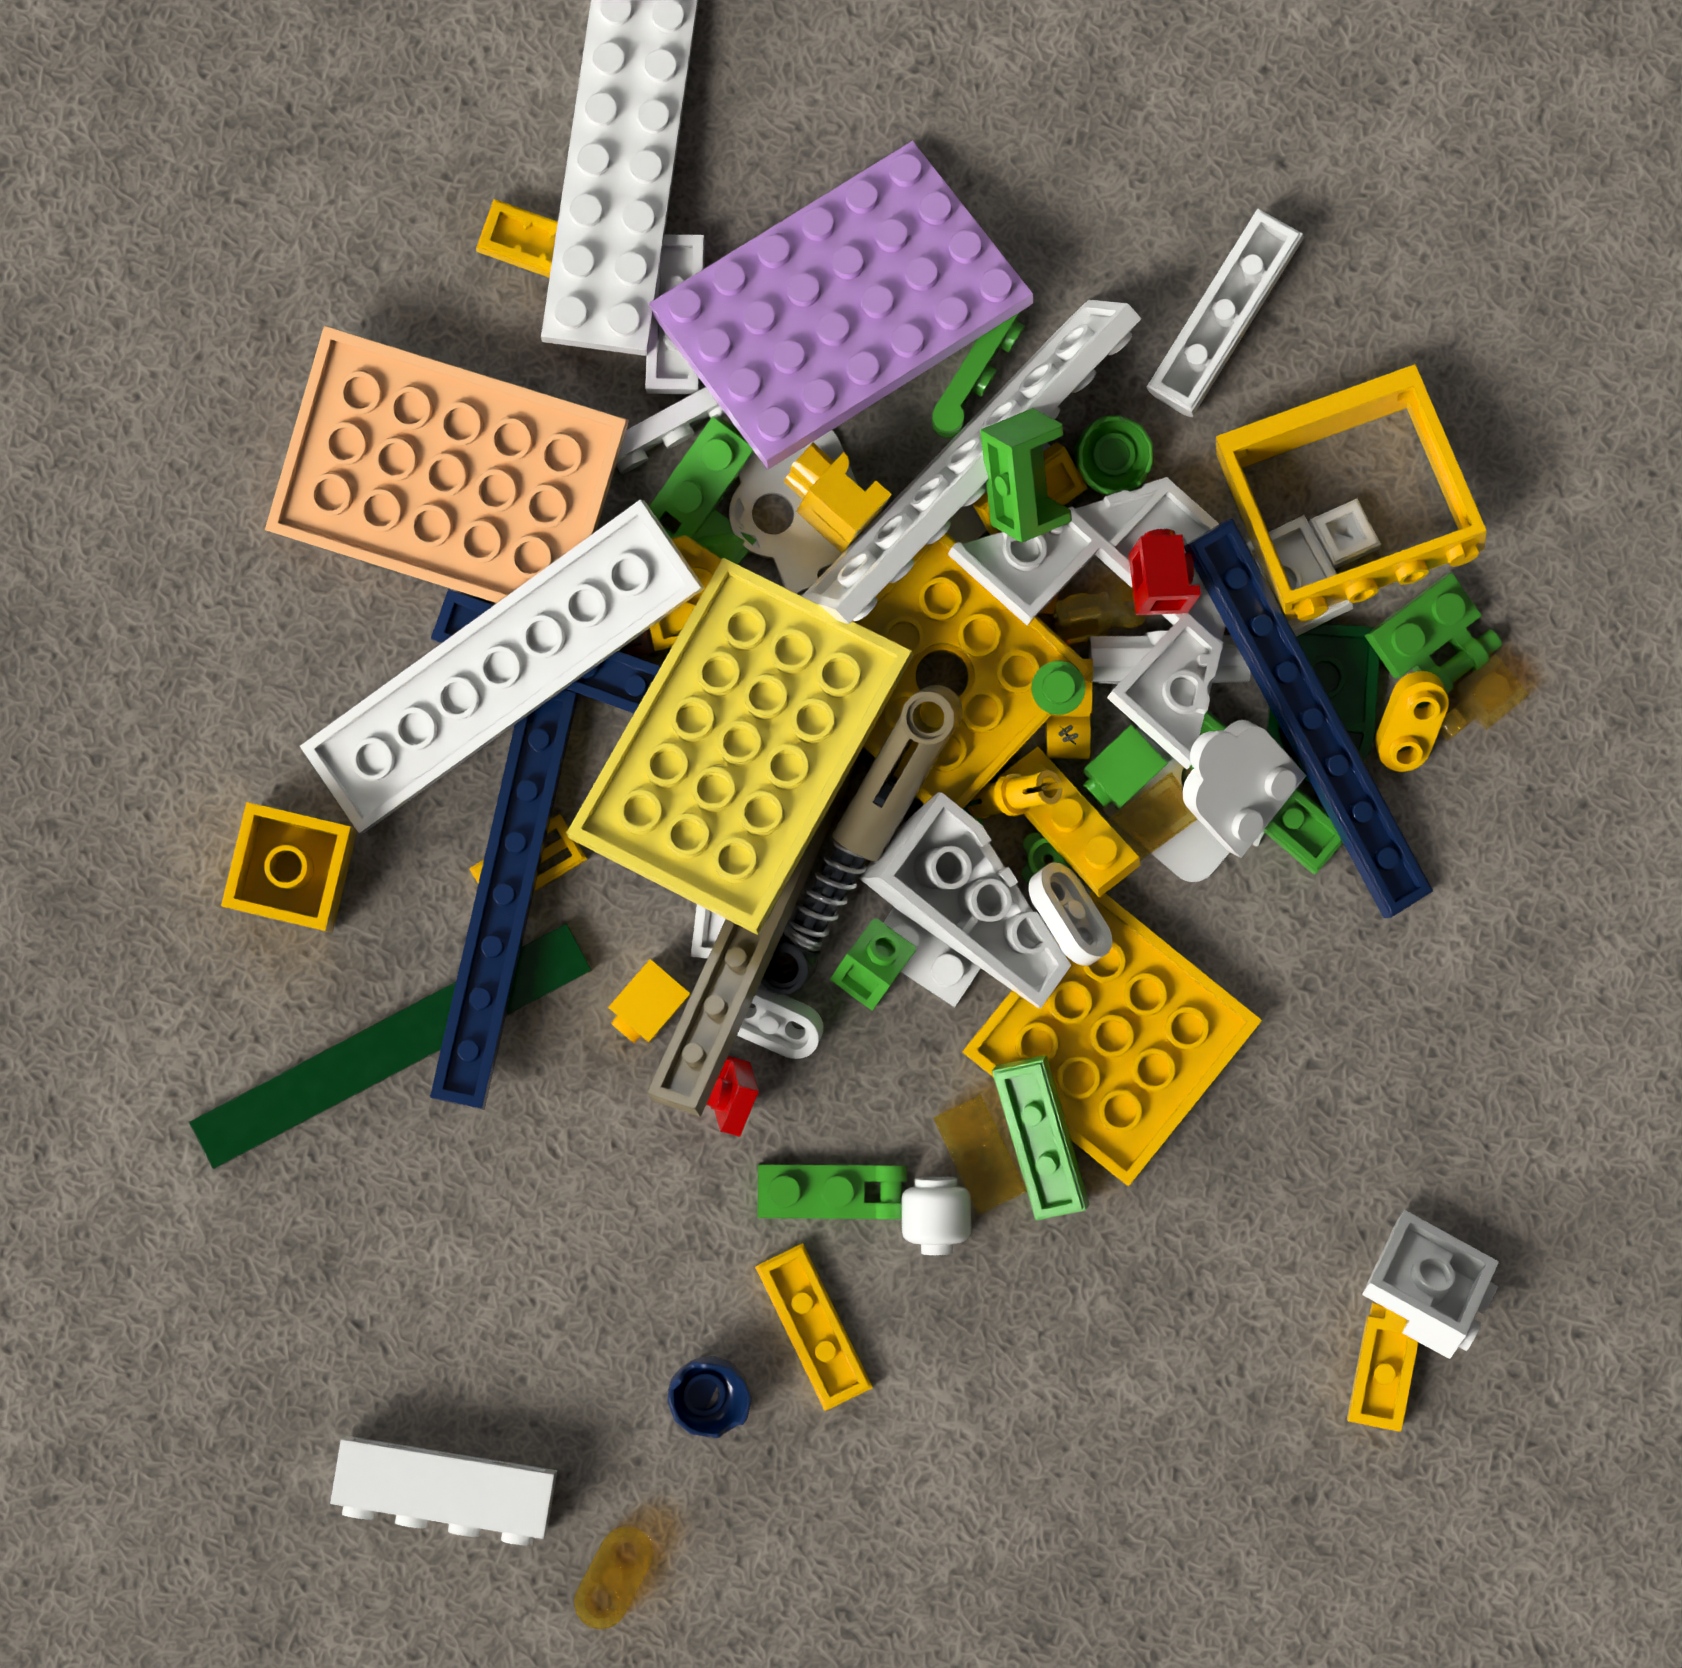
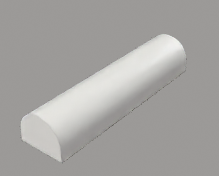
M1260 209L1256 210L1147 385L1148 391L1155 398L1185 416H1194L1303 241V233Z

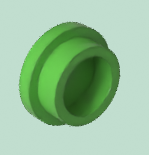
M1049 662L1036 672L1032 680V696L1035 703L1049 714L1064 715L1070 713L1080 705L1084 698L1085 681L1083 675L1074 665L1068 662Z

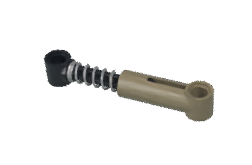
M930 685L915 693L904 704L898 721L832 833L833 838L836 840L834 841L836 849L831 857H824L827 863L822 873H815L818 880L812 889H806L807 894H809L804 904L797 905L800 911L794 920H788L786 928L761 981V984L768 991L778 995L793 993L801 988L815 973L818 957L821 954L819 947L822 946V937L829 935L828 924L830 921L838 919V907L847 904L846 894L848 890L856 888V876L866 872L864 864L866 859L871 861L879 860L949 738L960 725L963 717L962 704L959 697L950 688L941 685ZM931 701L942 708L944 712L942 727L932 728L922 721L920 708L923 702ZM913 741L918 742L919 745L896 783L893 782L891 778ZM778 952L789 953L796 959L798 963L797 975L789 976L778 969L776 965V955Z

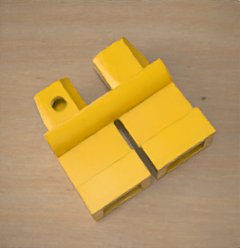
M813 442L792 464L791 471L783 482L803 499L796 512L838 551L843 553L879 516L892 494L877 481L864 491L845 474L849 468V460L845 452L834 462Z

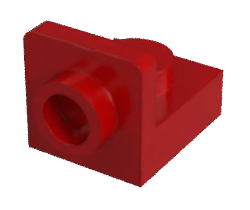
M731 1056L727 1057L706 1105H709L715 1111L720 1132L740 1137L759 1089L751 1063Z

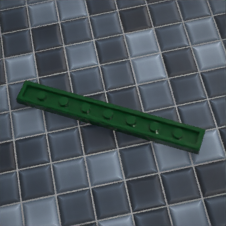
M567 923L521 947L506 1016L592 971ZM456 982L189 1121L212 1169L228 1163L441 1051Z

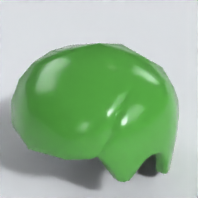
M1109 415L1092 421L1083 429L1074 445V465L1084 483L1101 494L1111 495L1124 490L1132 491L1140 487L1146 480L1154 463L1153 442L1141 424L1122 415Z

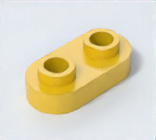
M1426 671L1409 673L1396 683L1375 736V745L1381 762L1393 771L1406 772L1420 767L1431 753L1449 705L1444 684L1435 674ZM1421 702H1430L1424 708H1415ZM1412 746L1408 750L1398 752L1402 747Z

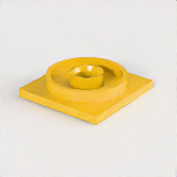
M946 532L933 544H925L912 558L914 565L904 577L894 583L889 582L875 596L878 601L870 613L858 621L852 620V622L911 650L913 656L863 746L875 759L898 721L904 704L911 696L920 691L916 683V670L922 659L931 653L945 651L958 656L965 664L968 672V684L964 692L959 696L963 717L960 725L952 733L916 795L925 804L935 794L942 792L964 809L1052 715L1043 711L1033 699L1031 686L1036 672L1049 662L1064 661L1074 665L1081 672L1085 680L1094 669L1040 618L1036 616L1027 626L954 561L948 553L952 546L958 542ZM931 701L922 703L920 708L922 721L932 728L942 727L944 723L942 708ZM912 742L893 774L897 780L919 745L918 742Z

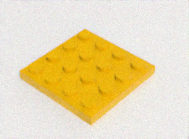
M1092 890L1089 896L1111 931V950L1098 961L1088 966L1077 964L1067 957L1071 967L1042 1008H1037L1011 990L962 1053L993 1078L992 1070L996 1065L1047 1055L1071 1141L1129 1187L1262 1020L1107 894H1103L1099 898Z

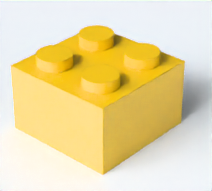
M246 802L221 906L333 933L357 830L351 826Z

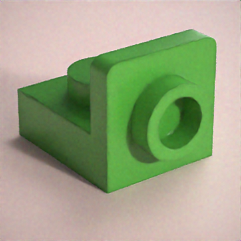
M873 919L829 980L873 1011L913 956L916 947L879 919Z

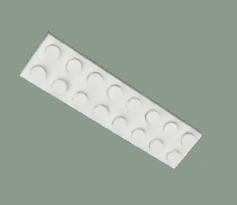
M591 0L541 332L542 342L647 356L653 318L649 302L655 299L699 0Z
M1088 300L814 582L802 597L820 605L837 621L850 624L852 620L858 621L864 618L877 604L878 599L875 596L889 582L894 583L900 580L911 570L914 565L912 558L925 544L930 545L939 540L951 526L949 519L962 506L971 505L986 491L985 482L989 477L983 460L980 430L1031 408L1055 420L1060 412L1058 406L1071 392L1076 393L1082 390L1093 380L1096 375L1094 368L1107 355H1113L1126 346L1132 338L1130 331L1141 320L1140 316L1128 303Z
M639 500L300 745V747L358 833H365L701 592L705 587L645 500Z

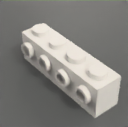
M346 1436L340 1441L330 1504L343 1506L342 1515L347 1517L373 1520L375 1512L396 1515L395 1524L402 1526L427 1528L428 1520L448 1523V1532L452 1534L480 1537L481 1529L502 1532L501 1541L533 1546L534 1538L544 1539L547 1535L557 1470Z

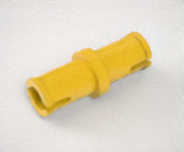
M1043 770L1026 776L1020 773L1005 774L997 782L986 784L972 799H981V804L968 806L967 808L972 816L979 819L1001 813L1008 816L1022 815L1030 807L1052 805L1058 802L1061 798L1062 787L1046 790V785L1059 783L1061 780L1052 770Z

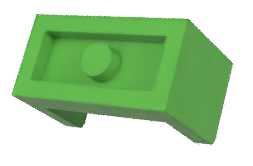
M1031 408L981 429L983 460L989 477L986 481L991 525L1023 543L1072 521L1071 510L1048 497L1042 445L1063 436L1062 423Z

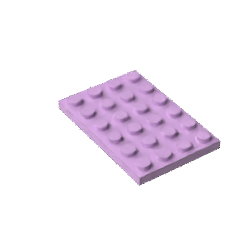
M912 140L649 302V307L652 310V316L769 470L1032 305L1033 293Z

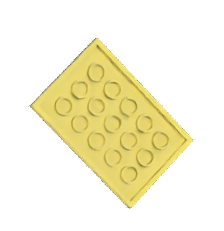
M722 558L566 832L569 839L759 935L912 660V651L852 621L850 624L837 621L820 605Z

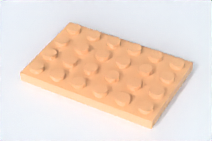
M324 326L265 530L498 603L596 532L629 420Z

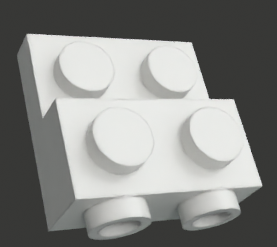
M1404 1210L1388 1238L1362 1295L1407 1319L1403 1334L1450 1359L1458 1347L1467 1351L1474 1341L1482 1324L1474 1319L1477 1311L1482 1314L1486 1311L1497 1291L1498 1286L1490 1281L1499 1261Z

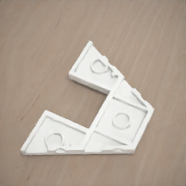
M1168 477L1146 483L1142 488L1131 492L1124 490L1105 496L1099 502L1076 509L1070 507L1068 508L1071 510L1072 516L1070 523L1021 543L1004 532H1000L965 544L961 542L955 543L948 555L1028 626L1094 555L1132 588L1128 554L1140 536L1156 529H1171L1175 531V535L1183 534L1185 545L1219 525V523ZM1195 568L1191 585H1200L1201 596L1188 613L1162 614L1173 626L1107 697L1186 769L1191 766V748L1200 736L1204 715L1208 710L1209 694L1212 681L1216 676L1226 626Z

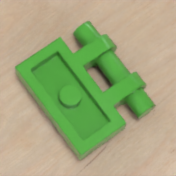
M1453 573L1443 575L1364 635L1393 678L1402 677L1411 669L1414 672H1430L1441 679L1447 694L1453 690L1452 683L1469 670L1477 672L1489 662V655L1502 646L1499 636L1491 629L1487 630L1477 639H1474L1466 628L1482 615ZM1449 642L1457 654L1439 667L1434 663L1430 655ZM1421 702L1416 706L1421 708L1427 702Z

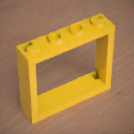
M1416 364L1216 436V455L1271 591L1288 621L1298 618L1299 621L1315 619L1327 612L1328 606L1345 600H1349L1350 603L1365 601L1376 595L1381 587L1397 581L1401 585L1417 582L1427 576L1430 569L1447 563L1452 567L1464 565L1478 557L1479 552L1485 549L1487 530ZM1407 408L1458 527V531L1292 590L1242 468Z

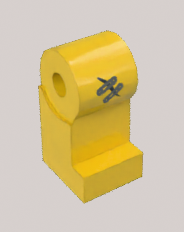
M1083 659L1093 668V659ZM1093 671L1084 680L1085 695L1080 705L1070 713L1064 715L1052 714L1046 720V756L1049 759L1090 758Z

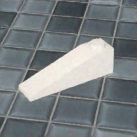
M938 792L895 831L879 860L871 861L866 868V872L862 873L859 879L904 915L1037 1008H1042L1071 967V964L1037 912H1033L1016 885L1018 881L1010 868L1003 865L989 843L992 840L984 827L944 793Z

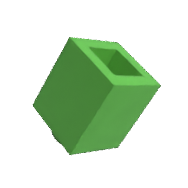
M1131 724L1083 769L1082 773L1088 778L1083 787L1103 808L1111 803L1119 810L1168 763Z

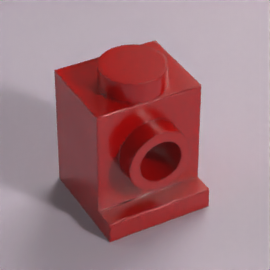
M1156 529L1140 536L1128 554L1136 615L1188 613L1201 596L1200 585H1191L1194 578V562L1191 553H1185L1183 534L1175 535V531L1171 529Z

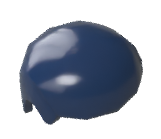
M707 1356L691 1360L674 1374L668 1388L667 1402L674 1421L689 1434L720 1438L731 1429L746 1422L752 1396L744 1374L730 1361L716 1356ZM716 1388H718L716 1402L707 1408Z

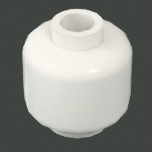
M915 1178V1186L904 1191L902 1194V1234L905 1240L913 1244H921V1254L948 1255L953 1254V1244L962 1243L970 1237L971 1195L966 1188L957 1186V1178Z

